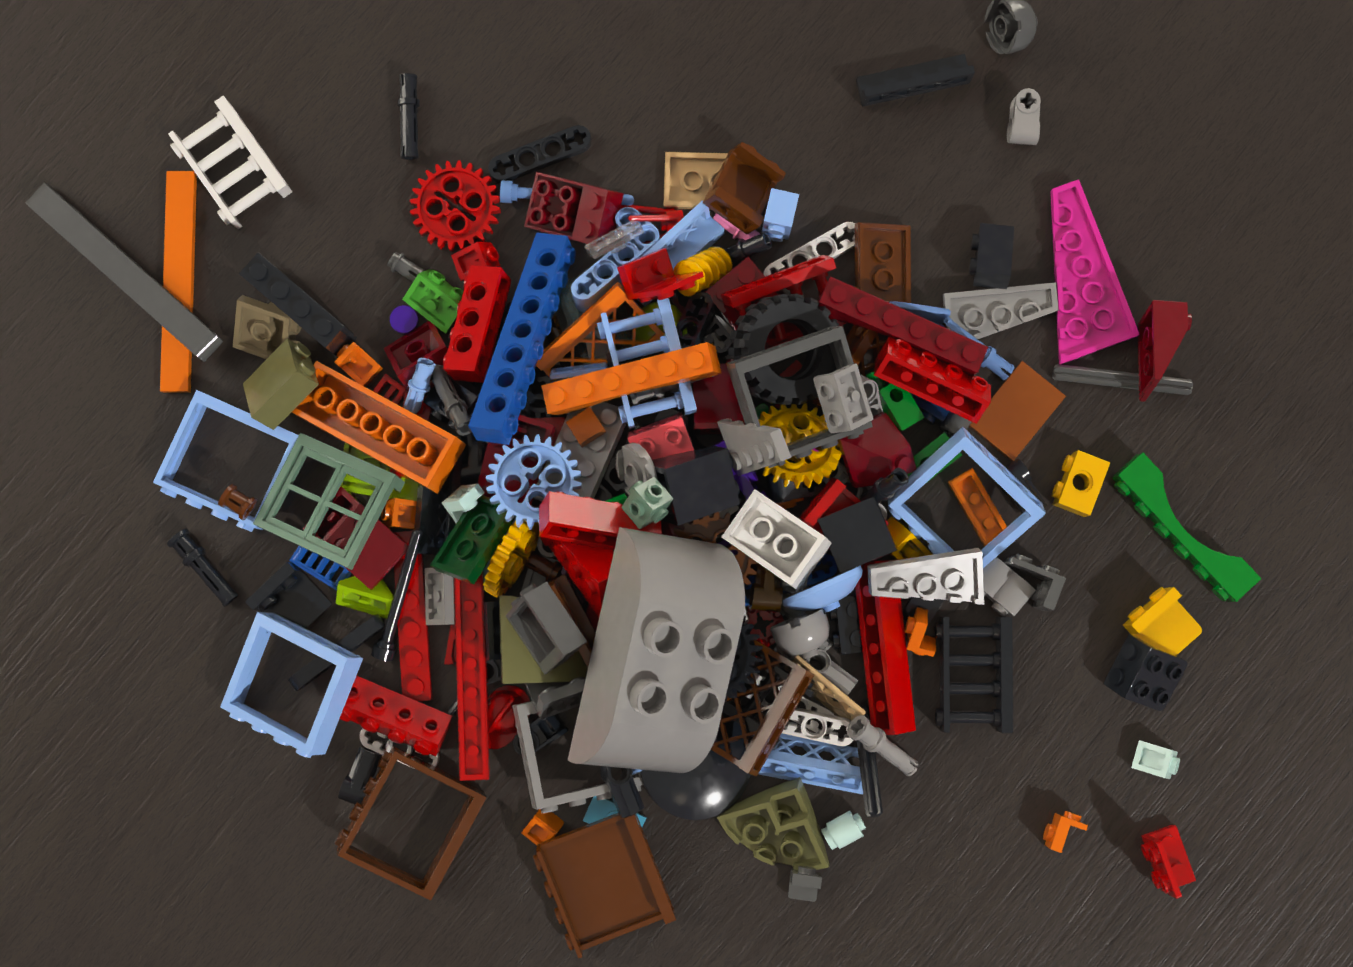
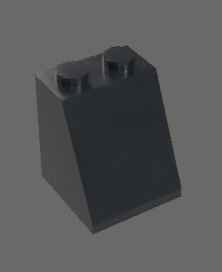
M710 446L652 460L656 469L657 480L673 497L672 502L667 507L668 514L662 521L679 526L740 504L738 498L740 490L732 471L733 459L727 448Z

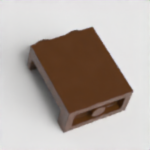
M741 142L729 151L703 204L745 234H749L761 226L765 218L761 213L769 200L771 188H775L776 184L784 179L786 173L775 162L759 154L753 146Z

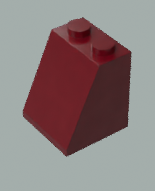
M727 359L726 363L734 361V359ZM720 364L722 374L693 383V396L697 407V412L694 413V435L722 434L717 422L726 418L732 419V422L737 420L743 421L745 425L726 364Z

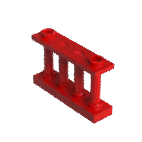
M821 255L721 294L725 305L739 310L740 316H744L746 314L745 309L751 305V301L758 298L772 297L777 295L776 291L786 288L790 290L791 294L803 295L801 290L802 281L810 278L815 280L819 295H821L827 283L826 276H828V271L836 269L834 258ZM837 321L839 326H843L844 324H846L844 322ZM779 323L773 328L776 338L766 341L765 349L804 335L800 329L786 333L783 323Z

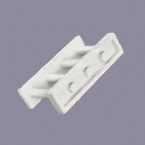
M222 96L215 101L220 111L208 123L183 140L174 131L168 134L173 140V143L170 144L173 151L180 159L185 157L220 207L217 213L226 225L231 223L234 227L240 229L243 226L236 216L270 192L275 193L277 191L285 198L293 191L233 106ZM225 125L227 127L231 125L236 132L232 135L233 138L197 162L189 149ZM239 147L241 149L246 147L251 153L247 157L248 161L215 184H212L205 171ZM255 169L257 172L262 169L267 176L263 179L264 183L231 206H228L220 194Z

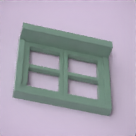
M300 433L253 524L352 570L393 489L401 492L405 482L396 474ZM307 457L335 469L321 497L292 485ZM346 474L375 486L362 515L332 503ZM289 490L318 502L304 531L275 518ZM329 508L358 520L344 550L315 537Z

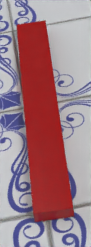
M484 569L474 585L454 578L460 781L490 779L484 616L485 594L483 590Z

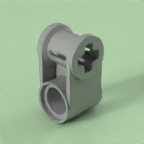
M1027 88L1021 90L1011 101L1007 128L1008 143L1037 145L1041 100L1038 92L1034 89ZM1025 104L1030 105V107L1026 109Z

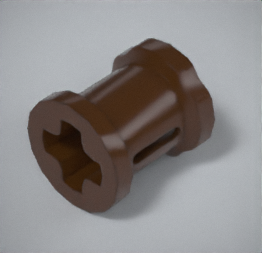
M231 484L221 495L218 505L222 508L228 507L239 514L241 520H245L254 510L257 499L254 497L249 498L238 491L236 485Z

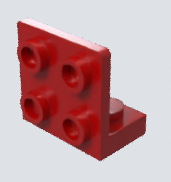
M666 248L656 250L617 267L627 299H640L641 303L655 298L663 300L675 295L673 290L679 288V291L692 288L696 286V280L704 277L703 271L675 275Z
M1173 824L1141 835L1144 843L1141 845V850L1146 861H1150L1154 871L1151 872V878L1157 889L1160 888L1161 891L1175 899L1181 898L1182 894L1179 887L1196 881L1177 826Z

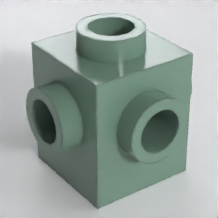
M653 477L646 482L642 480L636 482L628 490L630 495L621 508L640 530L652 522L657 523L668 514L667 507L672 502L673 497Z

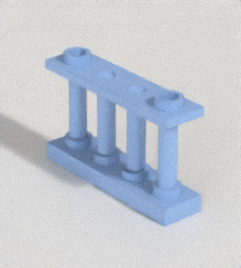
M669 298L657 299L658 308L653 309L651 313L610 323L608 322L606 312L601 313L602 322H598L597 326L601 340L607 338L613 366H618L621 361L661 351L667 353L682 349ZM655 323L657 326H663L665 336H661L660 340L615 350L612 334ZM690 382L677 384L679 392H675V396L631 407L627 395L622 396L623 406L618 407L622 424L628 422L629 429L635 428L633 418L678 407V409L684 408L685 415L696 413L697 407Z

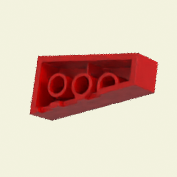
M540 537L543 544L549 546L597 616L600 617L614 551Z

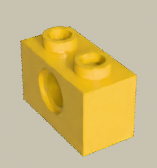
M1080 450L1067 455L1061 469L1065 471L1062 481H1057L1052 491V497L1055 498L1052 505L1082 517L1090 516L1110 462ZM1075 475L1082 477L1084 480V488L1082 490H1078L1073 486Z

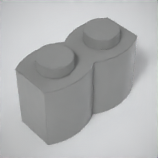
M997 557L983 568L984 597L986 596L994 603L991 607L1003 617L1007 614L1010 617H1014L1036 590Z

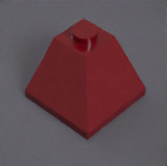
M428 321L413 332L384 347V350L397 377L406 390L409 391L408 381L414 375L417 360L419 358H427L436 365H443V358L448 348L436 326ZM431 379L429 381L430 389L434 387Z
M885 412L874 416V420L871 421L873 427L863 430L864 434L859 435V437L854 439H848L847 437L838 439L848 476L854 488L873 486L876 480L882 477L885 478L896 468L905 470L907 474L917 469L910 444Z

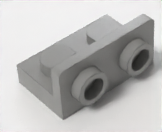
M857 363L813 378L830 433L852 431L874 420Z
M425 568L426 625L455 624L454 577L440 573L434 568Z

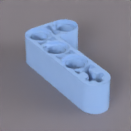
M624 207L616 213L615 221L618 236L622 241L572 283L571 292L574 304L580 312L584 313L617 282L623 286L617 267L640 258L660 239L658 229L650 221L628 220L630 215H642L636 209ZM645 241H653L649 244H644ZM625 258H632L630 261H622ZM607 275L611 276L608 279H601L602 277Z

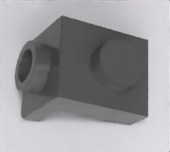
M799 866L798 870L791 869L788 897L790 899L812 902L817 900L818 889H821L822 876L819 872H816V868Z

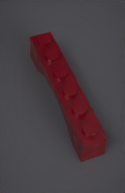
M831 276L818 300V306H825L831 312L828 317L840 322L860 326L888 337L890 336L896 340H904L911 347L921 352H929L946 364L957 365L963 372L972 376L978 373L988 350V347Z

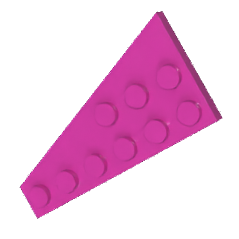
M1079 179L1053 188L1050 191L1054 276L1058 299L1056 317L1060 365L1140 335Z

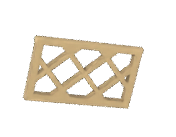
M799 655L794 657L792 662L815 674L813 677L814 682H812L814 685L811 688L817 692L814 697L831 712L850 721L859 715H865L866 711L803 658ZM787 665L784 667L786 671L791 672V667Z

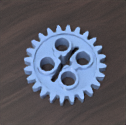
M539 434L536 435L534 442H530L528 436L524 435L523 444H519L514 438V447L512 449L503 445L504 456L494 454L498 465L489 464L488 467L494 474L486 476V480L493 483V485L486 488L487 493L496 494L490 499L491 504L500 503L496 509L497 514L499 515L506 511V522L511 521L515 517L518 528L526 521L529 530L532 529L534 522L539 524V508H534L530 505L533 497L541 496L545 498L549 491H560L568 495L579 496L573 490L582 488L581 482L575 481V479L581 477V471L572 470L578 465L577 460L568 461L571 451L567 450L561 453L562 443L559 442L553 447L551 437H548L545 443H541ZM528 457L538 459L537 465L532 468L525 467L523 461ZM549 461L550 465L541 472L544 463ZM551 473H559L563 477L557 484H551L546 479ZM538 477L540 485L533 484L529 489L528 480H535ZM517 480L521 483V487L514 492L508 491L506 489L507 483ZM529 489L524 501L522 503H518V499L521 498Z

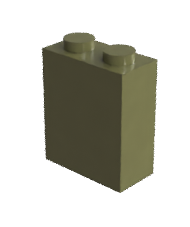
M287 338L243 383L251 418L272 430L319 385L315 374L316 369L310 357L311 353L305 345L301 343L296 344Z

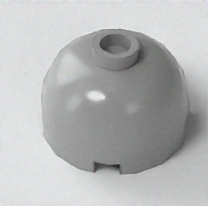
M823 608L805 612L796 618L792 617L772 626L770 630L777 646L784 653L791 656L802 655L803 659H807L819 654L818 648L829 637L830 627Z

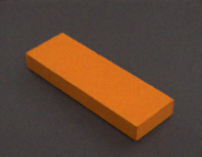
M973 468L947 482L985 547L1007 525Z

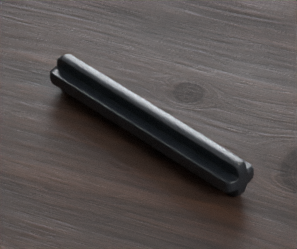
M859 705L862 709L866 711L865 715L863 716L867 717L870 721L869 707L866 705ZM856 740L865 812L867 817H879L883 813L876 754L875 752H868L863 747V744Z

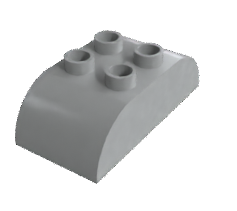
M619 527L569 751V762L584 765L686 773L699 766L708 755L718 733L745 612V589L742 572L735 556L727 547L716 543Z

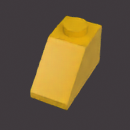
M891 516L887 520L889 522L887 527L897 547V551L890 553L895 560L933 555L896 519Z

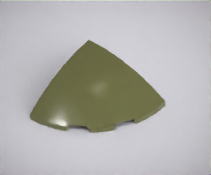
M499 596L502 684L570 682L578 677L586 678L588 667L579 650L568 661L544 674L506 617L507 613L513 608L511 603L519 597Z
M800 777L748 797L717 815V819L728 836L737 845L742 843L753 851V856L762 862L773 866L777 862L792 865L794 870H798L799 866H808L819 870L828 868L830 865L814 810Z

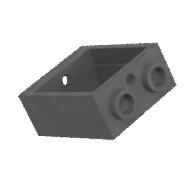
M545 582L538 587L532 584L521 591V596L511 603L513 608L507 613L506 617L543 673L547 674L568 661L587 641L552 588Z

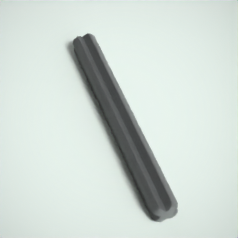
M1060 364L1055 365L1052 371V378L1054 380L1139 390V373ZM1162 376L1153 391L1189 395L1192 393L1193 381L1191 379Z

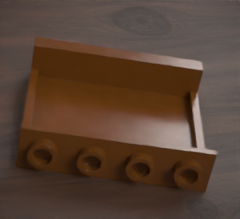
M616 813L537 844V854L533 855L535 865L539 872L544 871L547 881L544 882L547 895L549 898H555L558 906L554 908L557 920L560 925L565 924L568 931L565 934L567 945L570 951L575 949L578 959L583 957V950L662 919L665 924L676 920L674 908L636 813L624 818H620L619 814Z

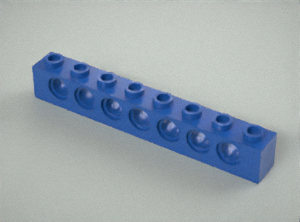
M536 232L468 425L478 441L509 445L512 435H515L518 430L520 411L526 406V394L529 385L534 382L537 361L543 356V344L546 335L548 336L551 332V320L554 311L556 312L559 308L560 293L562 288H565L567 285V273L570 265L575 261V249L572 247L568 236Z

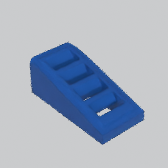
M298 546L289 560L336 591L339 581L350 578L352 575L344 566L335 562L326 575L322 574L330 560L323 557L315 569L312 565L319 555L312 552L305 563L302 559L308 550ZM341 566L344 570L336 582L331 579Z

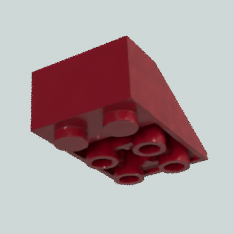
M536 172L524 227L549 234L568 236L571 240L593 246L611 248L616 229L615 216L621 208L624 193Z
M519 414L518 430L515 435H512L510 444L506 446L512 449L514 447V438L519 444H523L524 435L528 436L530 442H534L537 434L540 436L541 443H545L548 437H551L553 442L556 428L552 424ZM492 442L487 444L478 484L485 492L482 496L492 498L496 495L487 493L486 488L493 485V483L488 482L486 476L494 474L488 466L489 464L498 465L494 454L504 456L505 453L502 446L505 444ZM528 457L523 461V465L527 468L535 467L538 463V459L535 457ZM538 477L535 480H528L529 489L533 484H537ZM517 480L509 481L506 485V489L511 492L517 491L521 487V483ZM529 489L521 498L518 499V503H522L524 501ZM532 498L531 501H530V505H531V506H532V503H533L534 498Z
M342 486L332 503L359 515H362L366 507L355 495ZM329 508L315 537L344 550L358 520ZM378 518L353 569H346L370 590H373L406 553L408 545Z

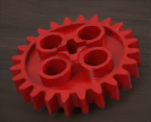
M458 160L455 168H452L450 162L446 161V169L442 170L436 164V173L433 174L426 170L428 179L418 178V182L422 186L421 189H412L418 198H413L409 201L411 205L417 207L412 209L410 214L413 217H419L413 221L415 227L423 226L419 231L420 235L423 237L429 234L427 239L429 244L438 240L437 246L439 249L448 244L450 252L454 251L455 245H459L462 250L465 248V243L474 244L477 238L485 242L483 233L493 234L489 225L499 223L493 214L501 213V209L494 206V204L500 202V197L493 195L498 191L496 185L488 186L492 181L491 177L486 176L482 178L484 172L481 168L473 172L472 163H469L464 169L460 160ZM451 182L459 183V188L455 192H447L446 186ZM439 191L456 205L459 203L461 208L466 213L476 217V220L471 221L457 208L451 209L449 203L436 196L435 193ZM472 198L482 199L479 207H468V203ZM433 205H443V209L439 214H429V210ZM457 220L465 221V226L460 231L452 230V225Z

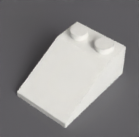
M754 489L722 535L723 539L797 591L800 590L832 544L825 536L756 489Z

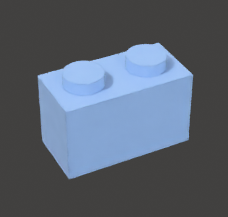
M771 188L762 232H766L772 241L782 242L783 239H789L799 194Z

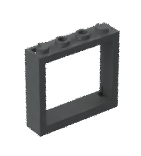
M831 326L726 363L745 425L755 423L757 427H760L744 373L828 343L837 370L854 364L843 326ZM870 421L852 431L830 433L826 429L787 444L791 457L795 456L796 459L811 455V449L819 446L822 449L836 446L838 439L844 437L848 439L857 438L859 435L864 434L863 430L871 428L873 425ZM784 460L773 465H770L768 467L772 468L777 465L781 466L784 465L786 462Z

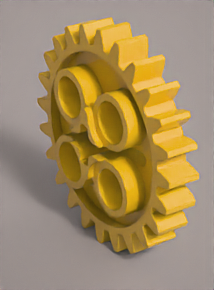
M806 403L803 404L801 409L797 408L796 404H792L791 408L780 404L779 411L774 406H770L769 413L763 411L760 419H758L760 426L780 428L786 444L828 429L824 414L820 417L817 416L818 408L816 407L811 412L807 411ZM839 443L826 449H822L821 446L815 448L819 452L811 449L812 454L803 458L796 459L795 456L786 459V463L781 466L777 465L772 468L767 466L764 469L763 476L772 473L774 475V483L781 478L783 479L784 487H787L789 482L792 481L796 489L799 488L801 482H804L808 488H810L813 480L821 484L823 476L829 478L832 470H835L842 455Z
M516 520L510 526L507 534L503 536L501 545H498L491 557L487 568L489 571L484 577L486 579L483 584L485 592L498 598L503 593L506 594L508 588H511L524 570L526 560L528 561L531 552L535 551L539 539L537 538L539 536L538 522H534L531 530L528 529L526 521L519 528L516 526Z

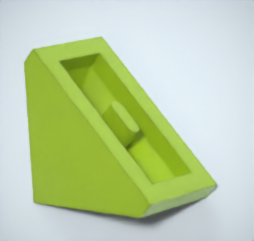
M354 576L339 581L336 604L372 615L379 614L380 617L387 619L394 596L383 579L373 590H370Z

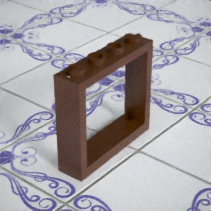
M392 746L390 752L385 751L377 765L380 768L375 778L370 777L363 791L366 796L362 803L357 802L349 816V819L352 821L348 829L340 831L335 841V845H338L337 855L424 898L432 900L487 797L484 791L464 781H460V779ZM397 760L468 795L423 880L351 846Z

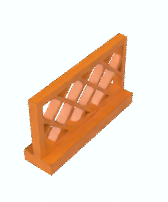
M617 282L543 350V356L537 361L536 366L550 377L551 368L559 361L571 362V366H574V362L607 363V359L594 358L595 343L608 344L607 339L595 338L597 323L602 322L601 313L606 312L608 317L613 312V319H608V322L618 321L619 319H616V309L624 301L634 309L633 317L636 316V313L638 315L646 313L633 299H627L624 287ZM655 323L648 325L655 334L647 341L635 340L636 328L633 329L632 340L615 339V333L612 334L614 346L615 344H631L633 347L657 341L664 335V332ZM592 331V338H585ZM579 342L592 343L591 358L574 357L575 346ZM571 351V357H564Z

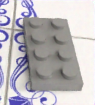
M605 402L593 405L591 409L606 430V433L583 448L581 447L566 422L585 410L583 409L568 413L554 444L555 446L561 442L563 446L561 453L570 450L571 456L568 461L577 460L578 465L572 470L581 471V477L575 479V481L581 482L582 488L573 490L579 494V497H591L594 499L627 424H622L618 406ZM549 461L546 462L544 469L550 465ZM551 473L546 480L551 484H557L563 477L559 473ZM541 496L533 497L534 499L539 501H543L544 499Z

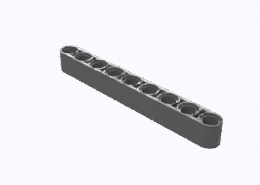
M44 182L25 202L200 360L206 362L224 342L48 184Z

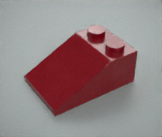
M749 257L744 259L706 291L715 304V312L734 331H737L738 328L735 322L740 316L739 310L725 305L721 294L765 277ZM761 298L751 301V304L759 303ZM783 322L786 333L798 329L793 323ZM773 329L770 331L766 341L776 338Z
M1153 300L1138 323L1140 334L1138 336L1139 401L1145 402L1165 373L1184 335L1191 328L1192 315L1188 313L1187 302Z

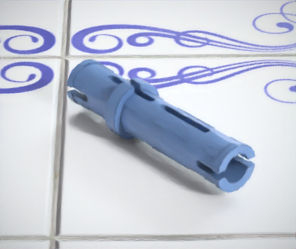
M950 317L943 320L945 325L952 331L983 344ZM992 346L988 347L981 367H987L998 375L1000 379L1006 380L1009 375L1001 368H1004L1011 374L1014 370V365L996 354V349Z

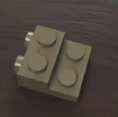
M244 295L237 299L233 348L267 359L287 338L296 344L300 343V341L296 340V334L301 331L302 327L274 303L270 302L267 304Z

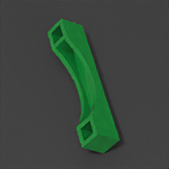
M1143 452L1135 455L1111 477L1116 482L1114 484L1115 488L1123 496H1129L1136 503L1134 505L1136 511L1145 518L1148 516L1155 524L1153 526L1154 530L1164 539L1168 538L1175 545L1173 550L1178 556L1184 560L1187 558L1194 565L1192 568L1194 573L1200 579L1208 580L1214 587L1212 589L1213 593L1223 602H1237L1262 579L1242 557L1229 556L1214 551L1198 542L1183 528L1168 503L1164 489L1163 473Z

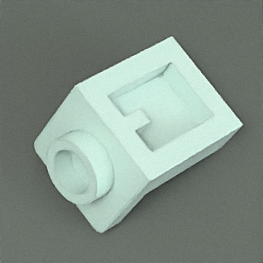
M479 484L462 485L446 498L442 504L455 523H457L463 512L474 508L478 504L477 499L485 492Z
M1139 740L1131 768L1170 779L1171 775H1176L1180 758H1177V751Z

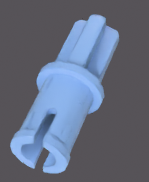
M419 358L414 375L408 381L410 388L405 400L404 409L414 414L418 413L425 393L430 390L429 381L436 365L432 360Z

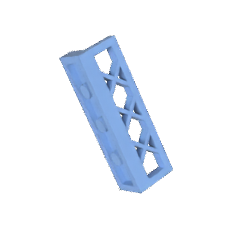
M702 200L642 256L666 248L674 270L678 262L710 248L725 234V231L710 216L709 208L703 204ZM652 300L647 301V302H643V303H641V304H643L644 306H646V305H648Z
M781 733L780 737L783 741L780 743L779 748L771 751L759 772V775L785 780H793L800 777L802 782L806 784L863 794L860 767L853 766L846 760L849 757L859 758L857 747L837 746ZM794 746L803 747L807 753L802 756L796 755L790 748ZM822 751L830 752L835 759L831 761L823 760L819 753Z

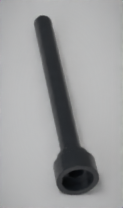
M415 528L412 531L382 638H379L378 642L373 645L371 656L379 660L393 661L396 648L394 647L395 642H393V638L423 538V531L420 528Z

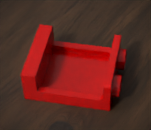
M831 477L798 519L824 536L818 519L859 503L860 500L846 489V486L840 480Z

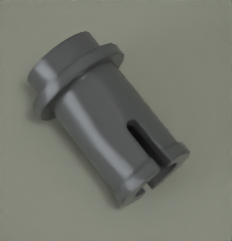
M395 252L387 264L391 268V272L394 273L396 271L414 282L419 273L425 271V269L405 258L403 252L401 254Z

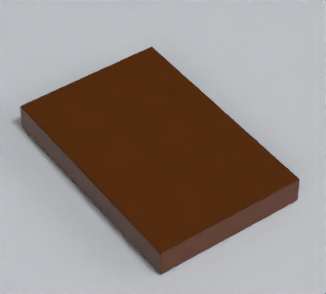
M862 222L855 224V288L887 302L911 303V225Z

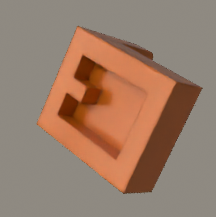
M400 498L388 499L381 512V520H384V523L389 528L414 530L417 501Z

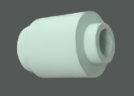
M849 810L826 823L827 826L821 829L828 845L833 850L837 847L841 849L863 837L862 830L866 827L858 813L853 815Z

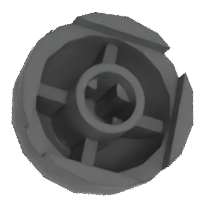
M993 0L987 7L985 23L989 22L991 32H986V37L991 48L996 53L1012 54L1025 49L1032 42L1037 30L1038 20L1032 6L1027 1Z

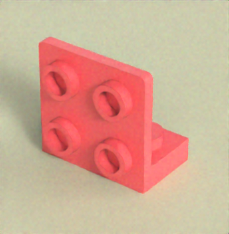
M682 412L628 432L629 443L640 444L646 449L652 460L694 450Z

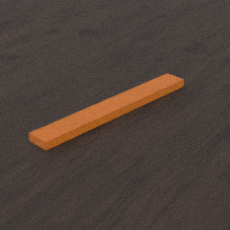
M167 171L163 287L193 313L197 174L194 171ZM162 326L160 391L163 393H191L192 352Z

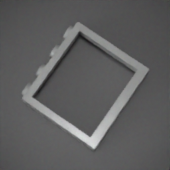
M532 701L512 705L532 808L541 809V813H548L558 810L559 804L569 802V807L586 804V798L596 796L597 800L612 798L607 783L544 798L527 716L537 713ZM638 772L633 779L638 791H641V785L644 784L641 774Z

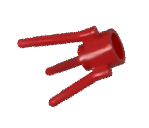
M621 205L620 208L632 207L639 212L660 214L630 215L628 220L660 221L661 231L666 230V233L684 218L683 210H674V208L663 209L638 205ZM666 233L659 235V236H660V239H661ZM645 241L644 244H649L653 241Z

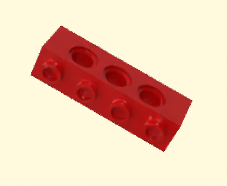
M470 265L468 276L464 279V292L457 306L455 325L450 332L449 348L443 358V369L454 380L484 383L512 281L501 267Z

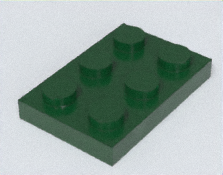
M481 495L477 499L478 504L474 508L463 512L430 566L440 573L474 585L496 551L503 536L512 525L515 517L511 521L506 522L505 516L507 512L505 511L499 515L496 512L500 503L492 505L490 502L491 498Z

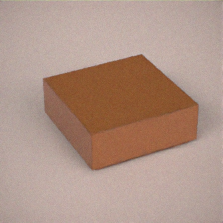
M588 407L566 422L582 448L606 433L591 407Z

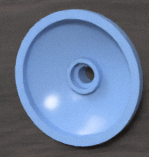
M859 566L783 599L782 604L789 609L800 611H814L823 608L826 613L840 607L839 600L853 591L862 576L863 569Z

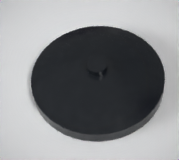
M723 713L724 718L729 717L725 713ZM737 722L725 723L728 738L743 735L741 726ZM720 725L714 742L723 740ZM744 739L730 743L732 755L740 760L746 751ZM725 745L718 746L725 750ZM712 750L709 751L699 766L686 773L640 771L643 786L650 798L666 812L688 820L712 818L731 808L746 790L751 774L746 773L737 765Z

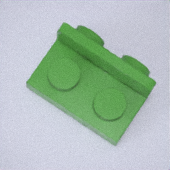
M428 269L417 275L402 300L446 334L455 325L457 306L462 299L464 291L450 285L445 281L444 275L440 272Z

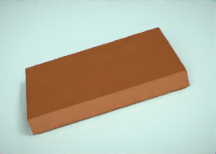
M1021 361L992 396L990 405L978 423L972 422L969 428L1012 462L1066 396L1025 362Z

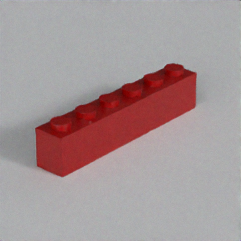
M895 560L873 561L861 565L863 573L855 586L870 721L872 726L881 728L886 735H897L916 731L901 598L872 596L869 593L867 565Z

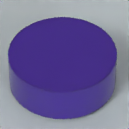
M402 305L396 307L391 312L390 324L396 332L406 335L418 327L419 317L413 308Z

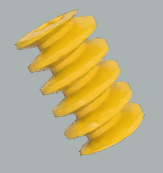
M710 247L678 262L674 267L675 275L703 271L704 275L703 278L695 281L696 286L679 292L684 296H692L714 285L732 270V261L724 249Z

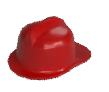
M505 685L499 687L487 698L489 749H499L507 746L518 734L512 705L530 702V699L524 690L516 686Z

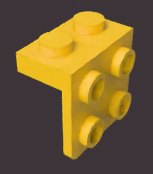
M1160 587L1150 595V601L1145 606H1139L1128 615L1129 620L1123 624L1131 635L1140 638L1158 650L1174 656L1178 655L1202 633L1201 626L1178 602L1182 595L1175 587Z

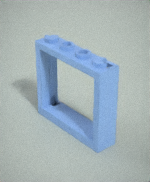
M196 390L153 483L162 486L160 491L166 495L176 498L177 494L186 497L185 503L201 509L204 505L213 509L211 515L225 521H227L228 517L238 520L236 526L250 532L254 528L263 530L253 524L256 516L249 515L245 520H241L236 512L226 506L223 508L219 506V501L173 481L206 408H211L289 443L258 509V514L299 435L279 426L272 430L251 418L250 413Z
M962 427L908 476V483L895 491V495L888 500V510L896 519L900 520L902 518L908 523L910 532L916 538L920 539L922 537L926 540L933 554L953 552L954 550L907 507L904 502L958 453L964 450L1026 510L981 549L984 568L1046 513L1042 502L976 438Z
M257 612L220 708L230 712L229 716L231 718L252 724L251 728L253 730L274 736L273 740L275 742L296 748V753L303 757L311 758L312 755L326 754L363 658L276 613ZM271 632L336 665L308 738L244 704Z

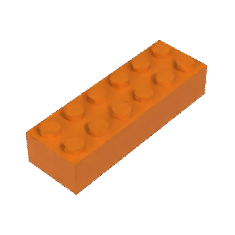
M316 361L313 366L316 369L315 374L319 385L292 413L438 494L466 444L449 432Z

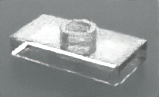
M631 220L585 245V249L588 255L595 260L609 251L611 253L621 251L627 246L626 242L643 234L644 231L640 223Z

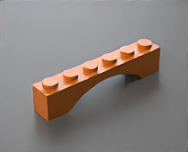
M706 342L541 385L547 414L559 416L583 410L625 395L673 384L696 381L722 373L716 346Z

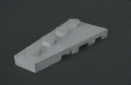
M1056 282L1007 287V289L994 288L942 294L944 308L951 311L949 317L976 339L1058 311Z
M729 418L717 422L728 452L733 459L732 469L737 472L738 476L791 458L780 428L765 425L757 427L755 423L744 425L743 421L737 420L732 422V419Z

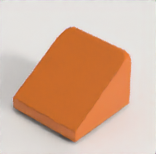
M539 809L521 834L537 846L541 842L554 838L564 825V821L553 812L541 813V809Z

